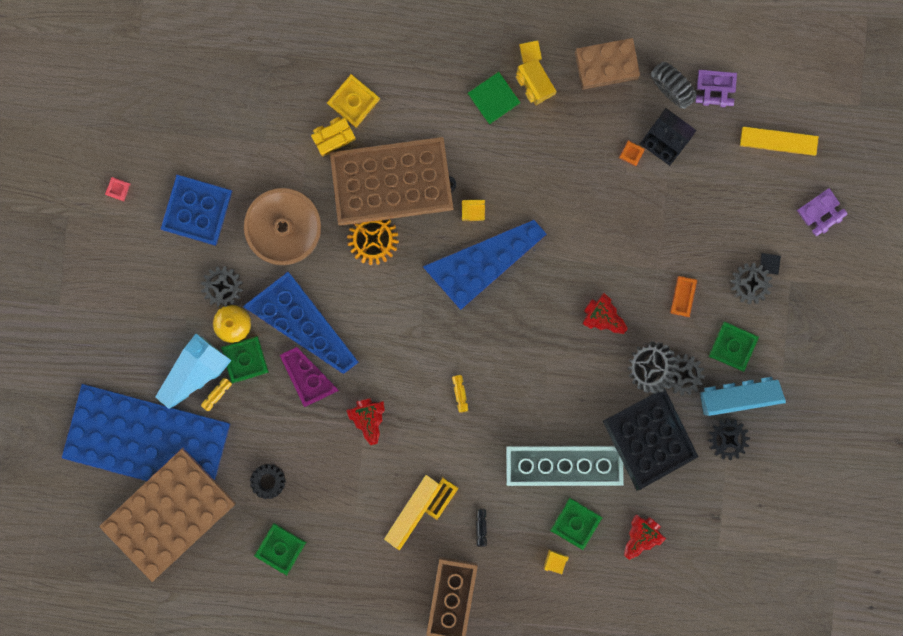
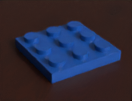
M176 175L160 230L217 246L233 191Z

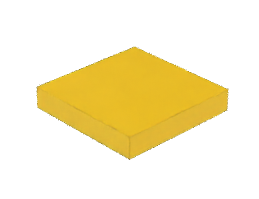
M350 74L327 104L357 128L379 102L380 97Z

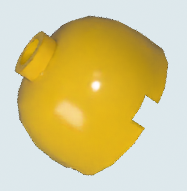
M236 305L224 306L214 315L213 330L222 341L229 343L240 342L249 334L251 318L242 307Z

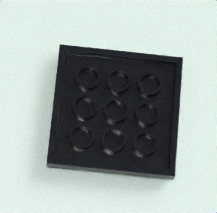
M665 388L663 392L657 391L656 394L653 393L603 420L636 491L645 488L699 457Z

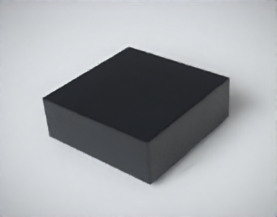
M761 253L759 266H763L762 271L768 270L767 274L778 275L781 256Z

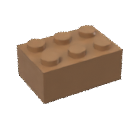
M633 38L577 48L575 51L582 90L637 80L640 77Z

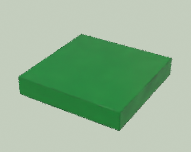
M497 72L467 93L489 125L521 103L500 72Z
M723 322L708 357L744 372L759 336Z
M258 336L221 347L222 353L231 360L227 370L232 384L269 373Z
M569 497L550 531L584 550L603 517Z
M273 523L254 557L287 576L307 542Z

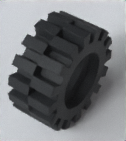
M265 464L256 468L250 478V487H252L253 493L263 499L277 497L285 488L286 479L284 472L281 471L282 469L274 464ZM265 474H270L275 478V485L271 489H266L261 485V478Z

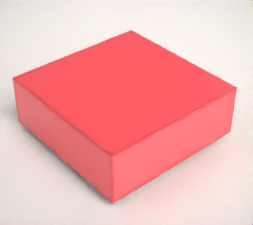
M111 177L105 195L124 202L130 183Z

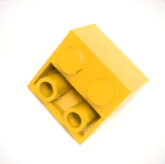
M538 59L518 66L516 79L520 86H525V94L530 103L534 102L535 105H538L556 94V89Z

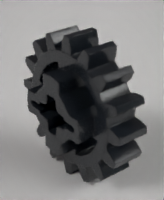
M727 418L725 423L719 420L718 427L712 425L714 432H708L712 438L707 439V441L713 444L709 448L716 450L714 452L715 456L721 454L720 459L724 460L727 456L728 460H732V456L738 459V453H746L743 448L749 447L746 444V440H750V437L745 436L748 430H742L743 423L737 425V420L735 419L730 423V420ZM728 426L734 427L730 431H725L722 429ZM739 434L741 435V443H738ZM717 435L720 437V443L718 445L716 442ZM724 435H732L731 440L734 444L725 443L727 439ZM732 447L735 449L733 452H724L727 448Z

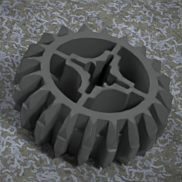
M661 62L651 72L654 84L679 108L685 109L696 99L697 95L694 87L691 86L690 82L681 72L669 63Z
M651 341L650 344L643 343V348L636 347L638 353L633 352L634 359L628 360L632 363V366L628 367V370L632 371L628 376L634 378L632 383L638 384L637 388L643 389L646 393L651 391V393L656 394L657 390L663 392L664 387L670 388L669 382H675L672 378L673 375H679L675 372V369L679 368V365L674 364L678 360L677 357H673L675 352L669 350L670 347L668 345L663 346V343L657 342L656 344L654 341ZM653 353L647 361H644L649 354ZM663 358L665 361V367L662 365ZM648 365H655V367L659 368V370H653L651 367H648ZM642 368H643L644 371H645L644 377H643V374H642ZM664 373L659 380L654 382L659 374Z

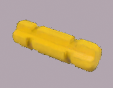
M455 375L452 377V381L455 384L454 391L456 401L458 402V411L460 413L468 411V404L465 401L467 399L464 385H462L463 378L462 375Z
M223 378L219 383L220 385H217L209 394L208 399H205L201 404L206 411H210L214 406L213 404L217 403L225 393V390H228L232 385L227 378Z

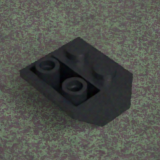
M665 108L639 144L671 166L697 130Z

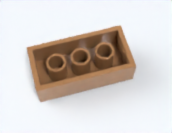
M443 557L439 558L426 636H466L478 567L477 563Z

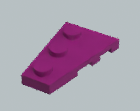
M298 347L280 355L304 407L339 391Z

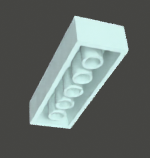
M506 446V485L620 486L623 485V462L615 446Z

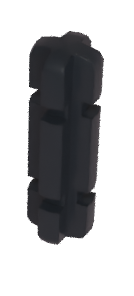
M486 509L476 510V536H478L476 540L478 547L487 546V538H485L487 536Z

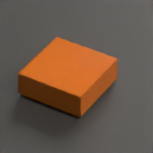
M628 140L619 158L636 167L645 149Z

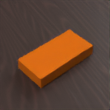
M678 276L670 314L690 317L697 284L696 279Z

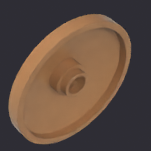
M286 188L273 189L261 194L250 205L244 220V234L251 250L262 260L274 265H291L304 260L317 246L321 235V219L315 205L302 193Z

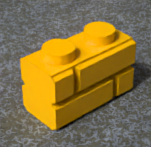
M337 117L330 121L331 125L325 128L320 126L313 130L314 134L311 137L322 157L356 140L345 117L342 119Z

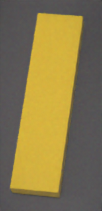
M742 127L740 146L816 156L819 136Z
M425 475L384 540L396 549L401 550L442 485Z

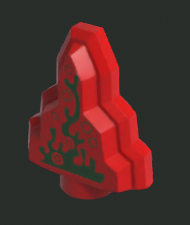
M605 293L597 301L592 299L584 310L587 316L582 324L590 329L593 327L599 330L608 329L613 333L624 334L628 329L624 320L617 315V308L611 304L612 299Z
M371 398L357 401V407L346 410L349 420H353L356 428L362 430L364 438L370 445L378 444L380 436L379 425L382 422V413L385 412L384 401L372 403Z
M636 514L631 521L630 540L625 546L624 556L630 560L639 556L643 550H651L655 545L660 546L667 539L658 531L661 526L650 517L645 520Z

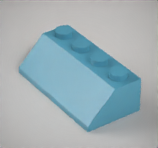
M772 377L761 378V382L754 383V380L742 381L740 386H735V383L724 384L722 389H716V386L706 387L704 392H700L703 415L707 416L786 403L779 380H773Z

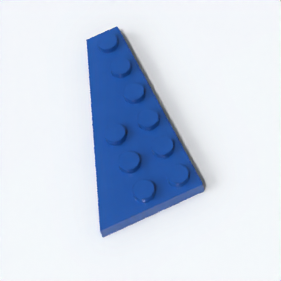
M532 220L423 266V268L461 310L547 234L535 220Z
M289 272L243 306L343 374L359 363Z

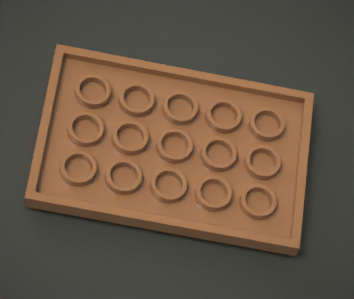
M443 137L330 152L339 226L454 210Z
M182 448L99 527L153 582L223 517L236 502Z

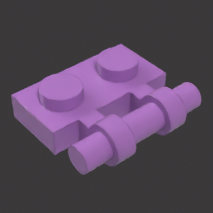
M698 70L696 90H703L704 95H697L695 103H702L704 106H709V104L719 105L720 107L734 106V99L727 98L728 93L736 92L737 73ZM710 92H721V97H710Z
M830 188L797 210L807 226L813 222L816 224L817 227L812 230L815 236L826 233L829 227L835 223H840L843 221L842 218L848 215L845 209L839 212L834 209L840 203ZM829 213L831 217L823 222L820 217Z

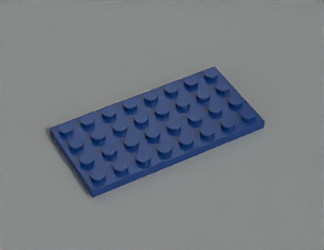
M82 384L62 458L148 481L174 455L184 448L216 480L231 423L175 408L168 409L164 405Z

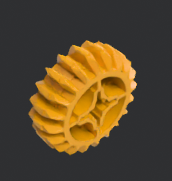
M390 219L385 223L383 222L384 220L363 222L361 224L355 223L356 229L349 228V231L354 234L347 235L348 239H353V242L347 244L348 246L355 247L350 252H358L355 256L356 259L363 256L361 262L365 263L366 259H369V265H372L373 260L376 259V264L380 265V258L387 262L386 254L391 258L393 257V254L389 251H397V248L392 245L393 243L398 244L399 240L393 239V237L398 236V232H391L396 229V226L388 227L391 223ZM369 224H378L381 226L374 232H370L364 228ZM385 230L389 235L387 247L380 241V237ZM359 232L366 237V242L361 249L357 243ZM366 233L373 237L377 235L378 238L376 239L381 246L374 242L369 244L368 241L370 239H368L369 237ZM371 247H377L382 251L377 255L365 253Z

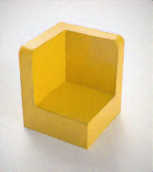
M462 200V221L485 220V200Z
M549 549L543 568L546 571L550 570L562 574L569 557Z

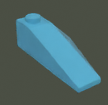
M195 334L183 349L155 397L168 409L173 408L189 397V394L205 386L204 384L220 376L231 360L204 337Z

